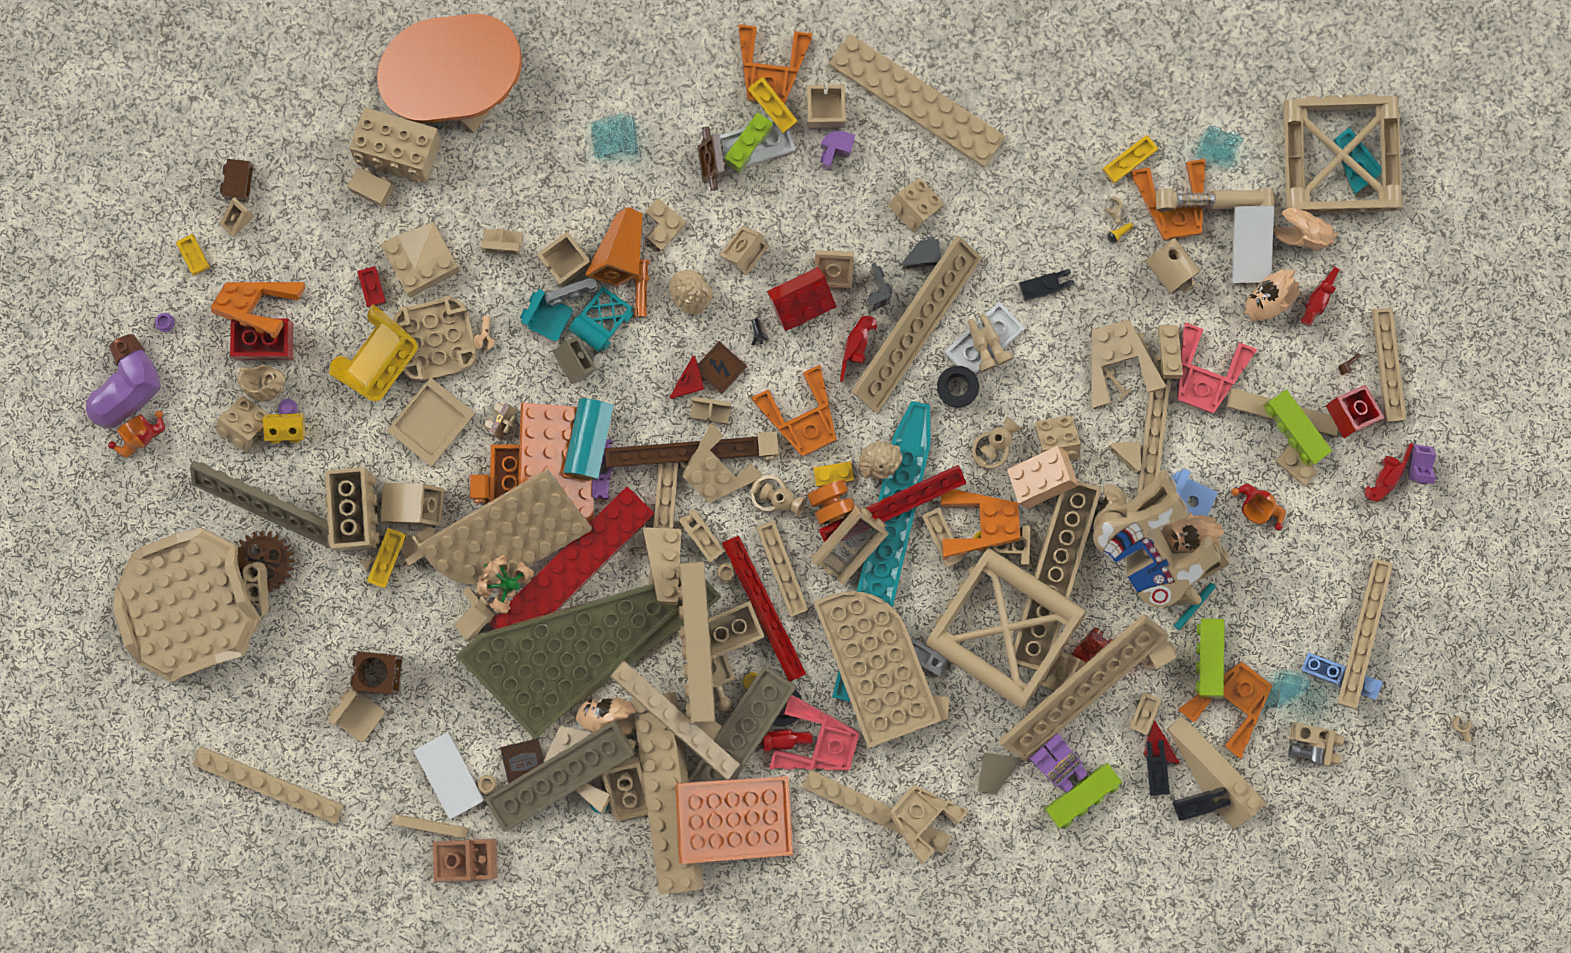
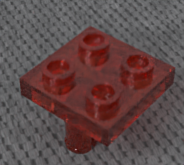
M1093 628L1075 647L1072 655L1088 663L1114 639H1105L1102 630L1098 634L1099 628Z

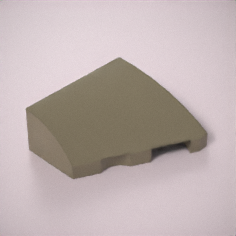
M983 752L977 791L997 794L1019 763L1020 758Z

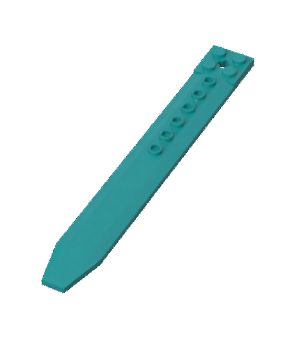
M915 401L910 402L892 439V445L900 447L902 462L893 475L883 479L878 502L922 482L931 445L930 405ZM916 507L884 522L888 535L864 561L857 592L874 595L885 601L892 608ZM838 670L832 698L851 702Z

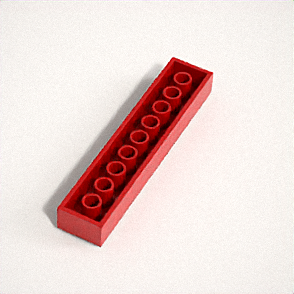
M626 486L589 523L591 531L566 545L510 601V610L507 613L496 614L489 624L494 629H498L559 611L655 516V513Z

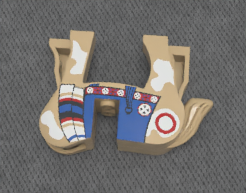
M1166 469L1160 471L1156 480L1145 487L1128 504L1107 507L1098 513L1093 524L1094 542L1099 551L1115 562L1127 557V577L1141 599L1148 605L1154 607L1186 604L1199 605L1201 597L1191 585L1230 565V558L1219 541L1214 543L1210 536L1204 538L1201 545L1193 553H1171L1170 547L1159 528L1187 517L1188 507L1178 495L1176 483Z

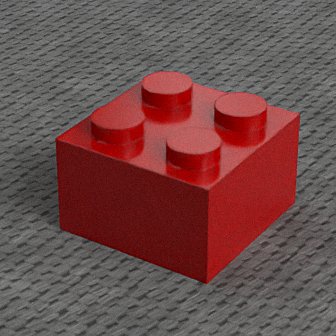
M1366 384L1336 397L1325 405L1343 438L1369 428L1384 419Z

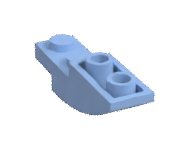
M1308 652L1301 671L1341 688L1346 666ZM1365 675L1361 695L1376 701L1383 682Z

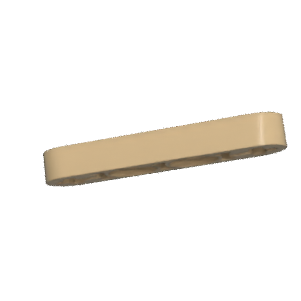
M393 814V825L460 838L467 837V827Z

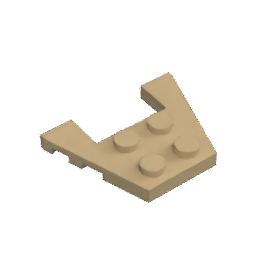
M712 423L709 424L695 454L691 457L682 474L709 503L763 476L751 463L735 476L710 451L724 437Z
M913 785L890 810L889 815L920 864L923 865L935 850L920 838L922 833L941 812L958 825L969 810L964 807L960 808L949 800H942L936 797V794Z

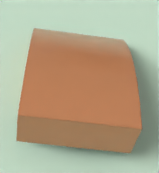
M497 838L434 841V881L498 878Z

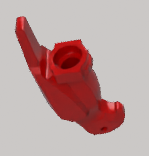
M1333 267L1326 279L1321 281L1305 303V314L1301 318L1303 325L1310 327L1315 317L1324 312L1331 294L1336 290L1333 283L1340 271L1337 267Z
M871 316L861 317L849 334L842 361L840 382L844 380L848 359L850 362L864 364L866 357L863 353L868 344V331L871 329L875 331L877 329L875 318Z
M1412 443L1408 444L1401 463L1394 457L1385 456L1382 460L1383 468L1376 478L1375 487L1370 488V486H1367L1364 490L1367 500L1377 503L1398 485L1413 447Z
M777 729L767 731L758 746L763 748L764 751H770L771 749L786 750L793 749L794 745L811 744L813 739L810 732Z

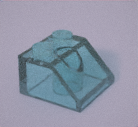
M1287 669L1276 670L1268 708H1282L1304 694V691H1307L1309 686L1308 674Z

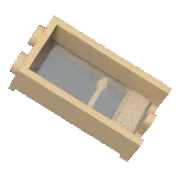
M857 505L818 551L811 556L817 567L819 564L823 566L826 573L829 575L834 574L842 585L845 584L888 535L885 529L886 524L879 518L875 520L866 508L863 507L861 509Z

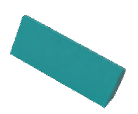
M579 399L563 473L588 480L598 479L614 404L595 399Z

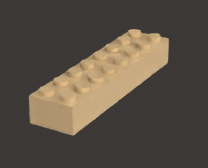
M704 561L680 563V567H677V579H681L682 587H678V598L683 600V606L679 607L680 619H684V626H681V639H685L686 645H682L683 658H687V665L683 666L684 678H688V684L685 685V698L690 700V704H686L687 718H691V722L715 721Z

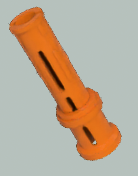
M640 259L639 275L633 278L636 286L635 317L637 318L647 317V282L650 280V276H648L650 260Z

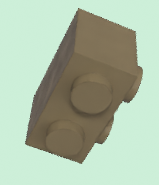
M579 337L564 341L553 351L571 384L585 380L597 370Z

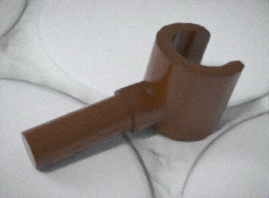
M1359 353L1338 366L1341 375L1352 371L1350 365L1361 357Z

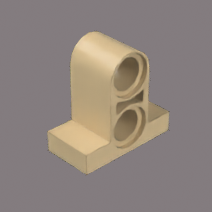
M1022 526L1020 529V541L1024 544L1023 550L1015 549V542L1005 544L1003 550H999L995 546H991V549L998 554L1020 555L1019 566H1028L1030 526Z

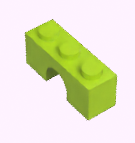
M757 112L724 157L725 164L741 173L751 160L756 147L760 143L762 144L773 130V122Z

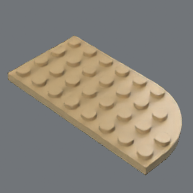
M547 468L419 543L418 549L429 563L444 576L460 583L477 585L479 577L484 574V571H482L484 564L488 561L491 562L496 558H500V556H506V562L510 564L507 574L509 577H512L513 571L518 568L520 562L524 563L527 567L531 566L590 532L591 526ZM496 576L491 579L493 584L501 581Z
M856 591L840 592L814 601L868 748L942 721L907 628L895 609L874 595Z

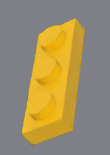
M763 77L748 88L752 96L783 134L798 122Z
M1145 135L1106 165L1102 171L1115 184L1158 151L1159 148L1148 135Z
M388 527L367 582L384 589L386 588L407 534Z

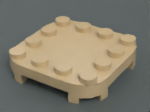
M443 296L444 298L409 307L404 306L395 314L393 321L411 335L418 344L416 353L403 369V372L411 380L422 382L428 381L430 377L437 379L464 372L476 364L477 348L474 344V334L468 311L460 300L451 296Z

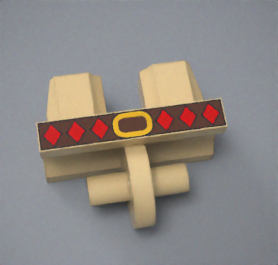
M506 402L505 404L496 403L493 412L498 414L495 421L490 418L487 419L484 427L489 430L490 434L501 440L505 433L508 434L511 428L517 430L518 426L514 422L517 419L515 414L518 410Z

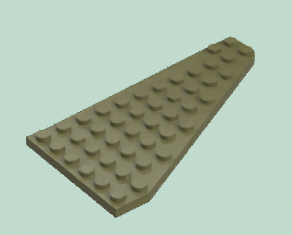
M679 579V587H682L681 579ZM705 579L708 610L721 598V595ZM654 583L481 633L457 653L456 657L528 733L536 739L557 719L612 679L610 675L622 661L626 662L629 666L678 631L681 626H684V619H680L679 607L683 606V600L678 598V605L658 604Z

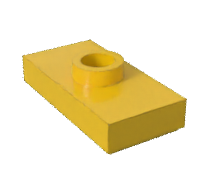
M193 233L176 241L193 276L211 268Z

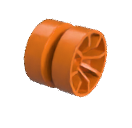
M844 479L827 484L807 494L812 507L823 505V508L815 513L819 525L838 521L847 517L855 509L852 498L840 500V497L849 492Z

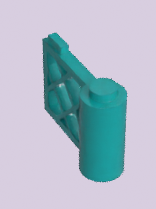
M602 286L582 313L572 322L569 331L599 353L602 350L605 352L611 345L609 340L624 321L628 323L634 315L632 312L633 307ZM605 293L610 297L611 303L600 305V296ZM614 306H623L627 310L623 315L615 316ZM611 307L613 316L602 317L600 308ZM591 309H598L599 318L591 319L586 314ZM602 321H614V327L610 332L603 327Z

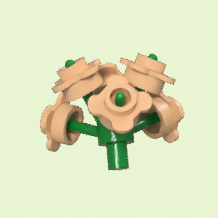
M500 556V558L484 564L482 569L484 574L479 577V582L477 583V591L484 598H488L489 594L493 593L494 588L498 589L497 597L490 603L493 610L498 613H507L510 610V602L506 598H514L517 594L515 590L520 588L519 583L528 584L530 577L534 575L531 569L520 562L518 568L513 571L514 578L509 577L507 572L510 564L506 562V556ZM494 576H496L501 581H498L496 584H493V581L491 579Z

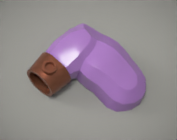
M134 334L122 336L109 345L116 366H118V372L108 378L104 385L92 392L86 401L88 417L100 427L114 428L120 425L125 419L143 408L161 388L159 375L154 363L145 353V348Z

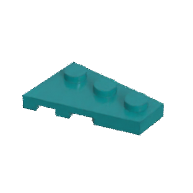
M1349 127L1337 136L1333 142L1343 150L1356 135ZM1362 142L1348 154L1374 179L1382 174L1381 165ZM1342 160L1341 163L1352 192L1355 195L1367 186L1368 183Z

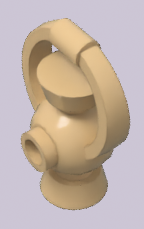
M1008 416L1003 423L1004 427H997L991 432L983 433L974 441L972 453L974 461L980 467L987 469L998 468L1008 459L1009 446L1012 443L1011 433H1016L1022 429ZM989 436L990 444L984 445L980 450L989 458L995 461L997 450H1005L1003 458L994 465H987L988 463L977 455L979 442Z
M766 475L760 477L756 482L754 481L750 490L753 504L764 512L786 511L791 508V511L799 516L806 504V498L797 497L794 499L792 491L777 476ZM765 480H776L782 488L773 490L774 488L769 483H766L760 493V500H771L773 507L765 508L760 506L755 496L760 489V483Z

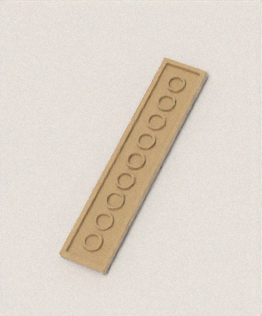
M852 34L848 35L829 63L830 67L983 168L988 164L1006 137Z
M955 236L851 391L872 411L879 413L981 261L982 257L962 237Z
M1142 614L999 739L1001 746L1023 761L1028 760L1169 637L1167 631L1148 616Z

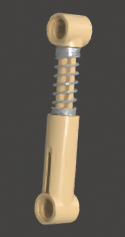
M1272 188L1213 190L1206 194L1204 192L1202 194L1199 192L1197 194H1181L1174 192V189L1155 191L1156 211L1159 212L1173 211L1182 206H1185V208L1187 206H1190V208L1192 206H1195V208L1197 206L1200 208L1208 206L1211 209H1234L1237 206H1274L1275 208L1274 191Z

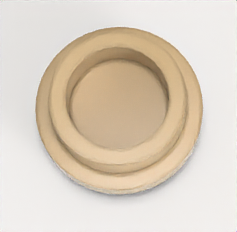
M723 563L717 568V577L720 581L730 582L735 578L736 571L733 565Z
M483 775L478 780V789L483 794H491L497 788V780L492 775Z

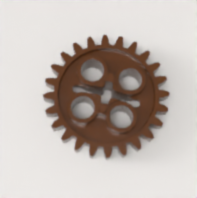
M264 530L260 532V536H258L257 532H253V538L245 535L246 542L239 540L242 546H238L237 560L242 580L244 568L248 564L255 562L247 560L246 557L249 556L255 559H263L265 557L264 560L267 562L280 564V567L265 565L266 570L271 568L275 572L272 579L267 578L268 590L273 592V586L280 589L279 582L286 584L287 582L284 578H291L288 570L295 569L290 566V563L295 562V560L290 559L294 552H288L291 545L284 546L286 539L279 541L280 535L277 534L272 537V531H269L267 536H265ZM253 545L260 547V553L257 556L251 552ZM273 549H276L280 554L277 560H273L270 556ZM257 569L253 573V575L255 576L258 575ZM253 587V592H257L258 588Z

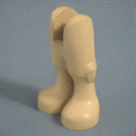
M982 314L980 315L983 325L982 329H978L974 319L968 320V325L974 342L973 346L980 353L981 363L979 364V369L981 372L996 367V363L999 366L1012 360L1014 356L1011 352L1002 349L999 344V335L996 333L988 317ZM987 345L991 347L995 357V361L991 357Z

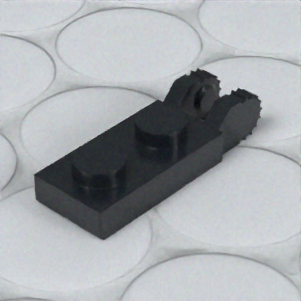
M1066 269L1019 282L1024 302L1059 292L1061 289L1075 285L1074 280H1068L1061 284L1058 281V278L1071 274V270Z
M1158 740L1159 755L1152 756L1151 741H1146V763L1150 796L1170 794L1167 758L1164 753L1163 740Z
M1221 787L1211 792L1206 791L1174 800L1172 804L1179 821L1214 812L1217 809L1230 805L1231 801L1228 798H1224L1214 802L1213 798L1226 793V789Z

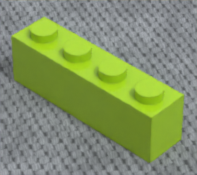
M1287 389L1263 404L1266 408V414L1274 419L1277 423V429L1282 434H1285L1289 445L1297 450L1300 454V460L1305 465H1308V467L1315 465L1332 452V449Z
M1201 618V624H1197V635H1200V643L1196 645V654L1200 655V662H1196V674H1200V681H1196V693H1199L1200 698L1224 699L1225 619Z
M1104 763L1074 785L1071 790L1062 794L1043 809L1057 828L1063 827L1065 829L1073 823L1072 819L1077 815L1079 817L1085 815L1089 811L1087 808L1092 804L1096 806L1104 800L1103 796L1108 792L1110 794L1116 792L1120 788L1118 785L1122 781L1109 763Z

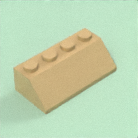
M750 601L708 618L711 659L765 637ZM680 629V630H678V633H679V636H680V638H681V629ZM681 639L683 645H686L685 639Z

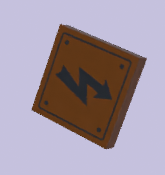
M720 341L698 363L701 377L721 395L747 368V365Z

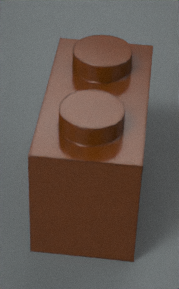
M227 159L226 164L223 165L224 182L220 185V193L226 200L236 198L241 202H249L254 168L250 161Z

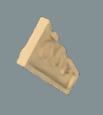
M643 527L658 604L678 605L679 579H677V567H680L681 529Z

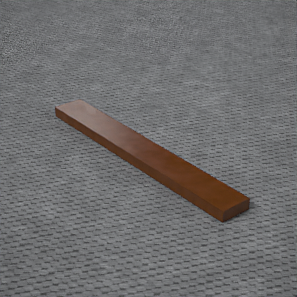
M758 438L721 439L710 451L718 459L759 456ZM700 441L605 448L606 468L689 462L693 454H695Z

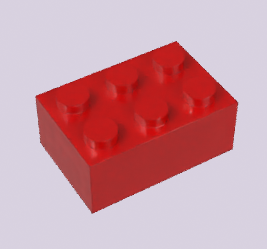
M818 267L766 291L778 321L785 332L837 307L827 280Z
M274 318L282 320L283 327L277 337L272 338L269 333L264 332L262 334L256 331L254 327L249 325L245 327L240 325L239 321L232 319L230 357L234 360H293L294 323L289 318Z

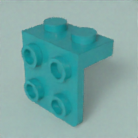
M538 288L537 292H533L530 296L528 309H524L520 316V319H522L521 323L524 327L557 342L573 313V309L563 303L554 307L547 305L544 299L546 292Z

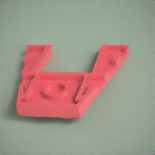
M1185 323L1181 348L1183 376L1178 380L1177 401L1213 414L1257 349L1238 343L1226 377L1191 364L1204 329Z
M791 695L786 704L785 715L821 724L813 756L810 758L774 749L769 769L850 770L860 732Z

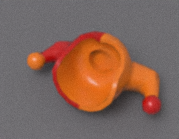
M155 412L156 424H150L142 414L130 419L117 430L125 442L124 446H117L115 442L111 441L108 443V447L114 449L125 458L130 457L137 448L147 446L152 438L164 432L163 412Z
M1248 483L1231 490L1233 496H1237L1239 493H1244L1247 496L1241 508L1248 520L1256 524H1264L1274 516L1277 520L1274 528L1277 531L1283 529L1282 523L1286 511L1276 504V499L1270 492L1258 490Z

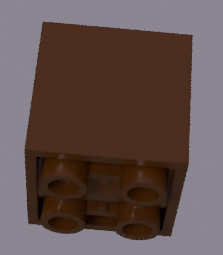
M357 651V655L353 657L355 673L351 675L350 686H353L354 691L398 695L403 656ZM374 659L382 660L383 665L387 668V677L378 687L369 685V681L365 678V668Z

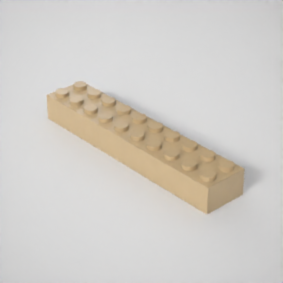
M1078 480L1079 486L1065 491L1056 497L1033 574L1035 578L1069 599L1102 490L1100 487ZM1027 596L1019 621L1055 613ZM1057 621L1016 630L1013 646L1017 665L1037 671L1055 644L1062 623Z
M676 692L661 694L678 709ZM632 698L633 708L636 709L634 718L659 894L698 890L704 887L701 863L679 864L675 783H689L683 741L637 700Z

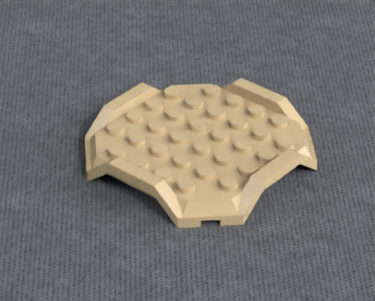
M196 528L142 546L131 554L115 589L113 611L124 646L137 664L171 682H176L187 675L245 656L250 645L249 641L253 632H256L261 622V617L250 603L237 564V544L223 539L205 528Z

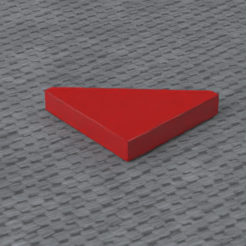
M695 355L691 357L679 378L676 387L670 395V399L705 390Z
M1154 720L1147 737V741H1151L1152 756L1159 755L1157 743L1158 740H1163L1167 762L1179 764V760L1171 749L1170 744ZM1145 745V749H1144L1143 755H1146V756H1147L1146 745Z

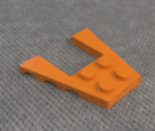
M738 24L747 100L757 102L748 88L763 77L781 101L786 104L812 40L813 33L794 31L790 67L753 63L757 26Z
M1206 159L1186 162L1192 193H1203ZM1150 167L1131 170V176L1163 241L1201 235L1203 206L1201 208L1199 206L1196 208L1195 206L1191 208L1190 206L1186 208L1182 206L1173 211H1156L1155 189Z
M226 282L211 305V312L231 321L232 319L240 322V325L245 327L247 325L252 326L256 331L262 334L264 332L269 333L272 338H276L283 327L282 320L252 315L253 309L263 294L299 300L306 288L305 282Z
M820 364L803 372V376L819 406L787 422L784 421L769 389L751 397L756 406L802 458L837 441Z
M956 489L940 496L941 507L979 506L981 538L942 539L943 560L955 555H965L967 552L975 550H985V548L995 545L997 547L1020 541L1018 502Z
M1242 661L1224 673V698L1248 715L1224 745V747L1240 759L1273 686ZM1198 693L1181 706L1178 711L1192 722H1195L1212 699L1200 698Z

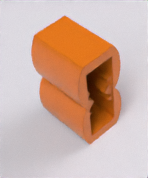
M469 475L470 499L477 503V505L488 504L490 502L489 475Z

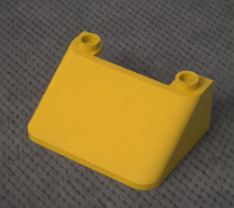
M372 304L367 312V318L376 327L352 360L345 356L335 357L329 364V374L367 399L379 401L384 397L416 353L418 344L411 335L387 314Z

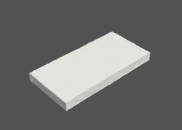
M773 122V130L765 141L756 147L746 167L796 152L790 130L783 134ZM745 128L720 135V141L723 144V159ZM725 164L724 174L735 171Z
M1274 206L1234 207L1233 283L1262 282L1271 274Z
M1000 301L985 314L999 335V344L1002 349L1008 346L1025 330L1022 324ZM979 319L976 324L980 330L983 328V325ZM968 329L944 351V354L956 366L967 367L976 375L980 371L981 357L980 353L973 346L974 342L970 329ZM987 345L991 357L994 358L991 347Z
M449 732L414 750L449 820L485 801Z

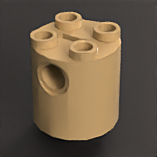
M1175 238L1169 241L1162 249L1160 248L1146 260L1149 268L1170 294L1178 289L1182 290L1183 293L1190 290L1196 285L1193 277L1201 271Z

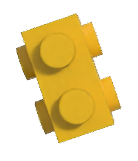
M304 413L265 414L263 417L264 441L276 444L281 443V440H289L290 443H298L304 440L306 436Z

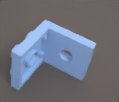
M1184 468L1172 474L1171 477L1176 483V491L1187 505L1188 513L1208 516L1218 492L1188 479L1191 471ZM1191 496L1197 499L1195 507H1190L1187 503L1188 498Z

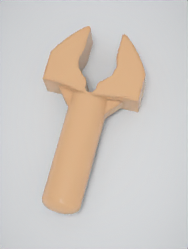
M487 315L483 316L481 334L474 336V344L477 349L482 348V341L485 342L484 352L492 348L495 339L489 336L491 318Z

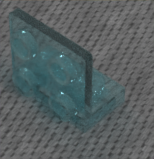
M619 113L591 122L594 157L596 159L620 152L629 155L638 154L634 117Z
M1217 126L1207 127L1200 137L1195 158L1206 159L1208 162L1231 168L1236 151L1243 143L1244 137H1241L1236 132L1228 133L1222 131Z

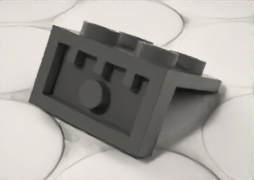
M872 263L870 272L879 291L868 295L869 298H867L865 305L868 313L888 305L892 294L890 285L884 282L883 277L885 275L881 266L877 267L876 263Z

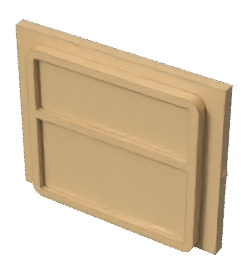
M430 377L386 431L432 467L476 413Z

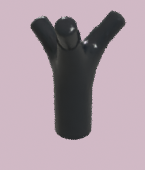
M752 319L754 338L751 344L755 346L757 340L760 344H763V339L767 341L769 338L762 332L759 319Z

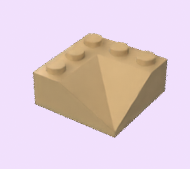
M434 222L399 234L380 244L406 294L410 298L460 272Z

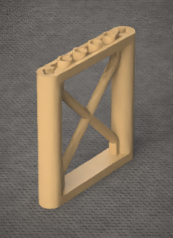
M1350 94L1344 97L1328 95L1325 98L1308 96L1303 99H1288L1283 102L1286 209H1301L1309 213L1388 212L1403 209L1399 97L1375 96V94L1356 97V95ZM1375 109V117L1343 150L1307 118V111ZM1379 123L1382 185L1348 155ZM1303 125L1337 155L1306 187ZM1343 160L1378 192V200L1310 202V193Z
M988 548L976 566L973 565L967 573L969 577L958 586V593L955 598H951L947 603L946 608L948 609L944 615L941 614L935 622L937 625L929 636L926 645L1023 710L1083 621L1087 611ZM984 573L992 577L1001 625L952 635L947 631ZM1000 578L1055 614L1009 623ZM1060 621L1066 627L1027 685L1020 680L1010 631ZM1003 633L1012 679L957 642Z

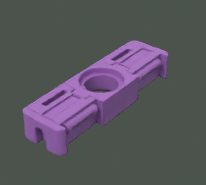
M606 439L605 448H611L612 445L610 443H613L611 439ZM604 450V453H603V458H602V463H601V464H606V462H605V450ZM608 468L605 474H599L598 479L593 480L592 497L595 499H609L610 496L607 494H609L610 480L608 479H611V468Z

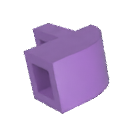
M834 131L823 139L821 149L827 150V152L823 151L820 162H823V169L830 170L835 153L850 157L855 141L854 134Z
M1413 445L1408 471L1410 480H1415L1424 485L1435 483L1436 476L1432 468L1436 453L1432 446Z

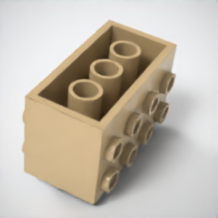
M364 107L349 149L356 164L359 166H371L379 172L384 173L388 171L399 178L404 176L416 183H427L441 145V139L437 128Z
M365 467L325 470L324 485L327 493L325 502L328 509L327 526H329L328 544L330 548L338 552L378 549L380 533L377 532L376 525H379V515L375 513L378 497L377 494H374V487L377 485L376 475H373V472Z

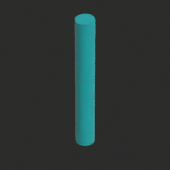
M1210 582L1199 595L1201 603L1199 605H1191L1175 623L1174 627L1177 630H1181L1216 588L1213 583Z

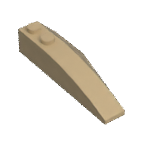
M1183 716L1168 728L1170 735L1183 755L1203 792H1211L1221 787L1226 789L1224 795L1213 799L1214 802L1224 798L1230 799V805L1216 811L1233 829L1253 817L1266 804L1230 763Z

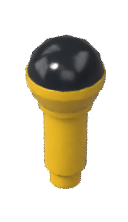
M1129 222L1118 230L1110 231L1107 235L1108 241L1117 243L1122 235L1131 230L1133 224Z

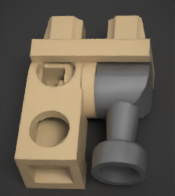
M1292 722L1290 740L1310 743V748L1303 749L1300 748L1299 744L1291 743L1288 757L1297 759L1300 756L1309 759L1312 763L1330 766V764H1340L1341 754L1332 753L1333 745H1343L1344 736L1335 733L1336 731Z

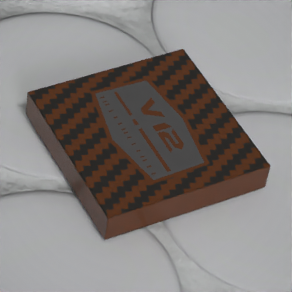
M539 738L500 747L508 784L544 763Z

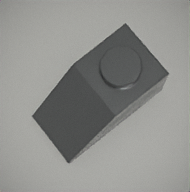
M925 237L922 241H919L904 259L902 269L937 265L941 259L939 239Z

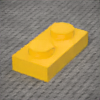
M851 461L813 467L816 487L825 486L842 479L845 482L854 481Z

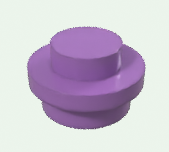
M161 313L155 319L156 328L162 332L172 330L175 325L173 316L168 313Z
M284 399L280 402L278 411L280 414L297 413L298 406L292 399Z

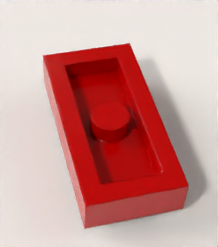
M373 266L357 271L367 307L370 308L372 304L379 306L387 303L377 267Z

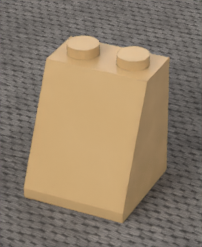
M384 483L380 521L393 524L441 526L444 488L423 483Z

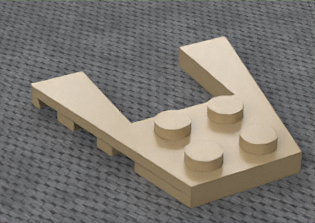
M1129 319L1092 330L1091 406L1093 409L1112 404L1103 367L1133 358H1139L1148 393L1167 388Z
M560 726L543 762L594 732ZM627 739L630 746L634 750L637 741ZM589 783L576 789L599 812L604 813L612 796L611 794Z

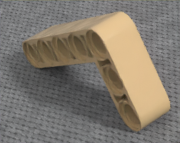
M254 562L244 568L243 582L250 603L253 607L257 606L260 609L259 616L262 618L269 611L267 570L263 563ZM253 567L256 568L258 571L257 576L253 575L252 573ZM253 587L258 588L259 595L254 594Z

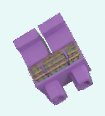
M1058 733L1029 758L1055 787H1059L1066 793L1074 787L1067 779L1072 773L1079 781L1087 775L1086 770L1082 766L1083 762L1068 747Z

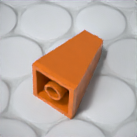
M627 207L615 215L585 276L618 287L639 275L643 213L636 211L634 208Z

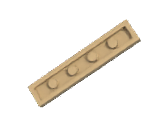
M775 521L757 526L756 529L790 617L808 611Z

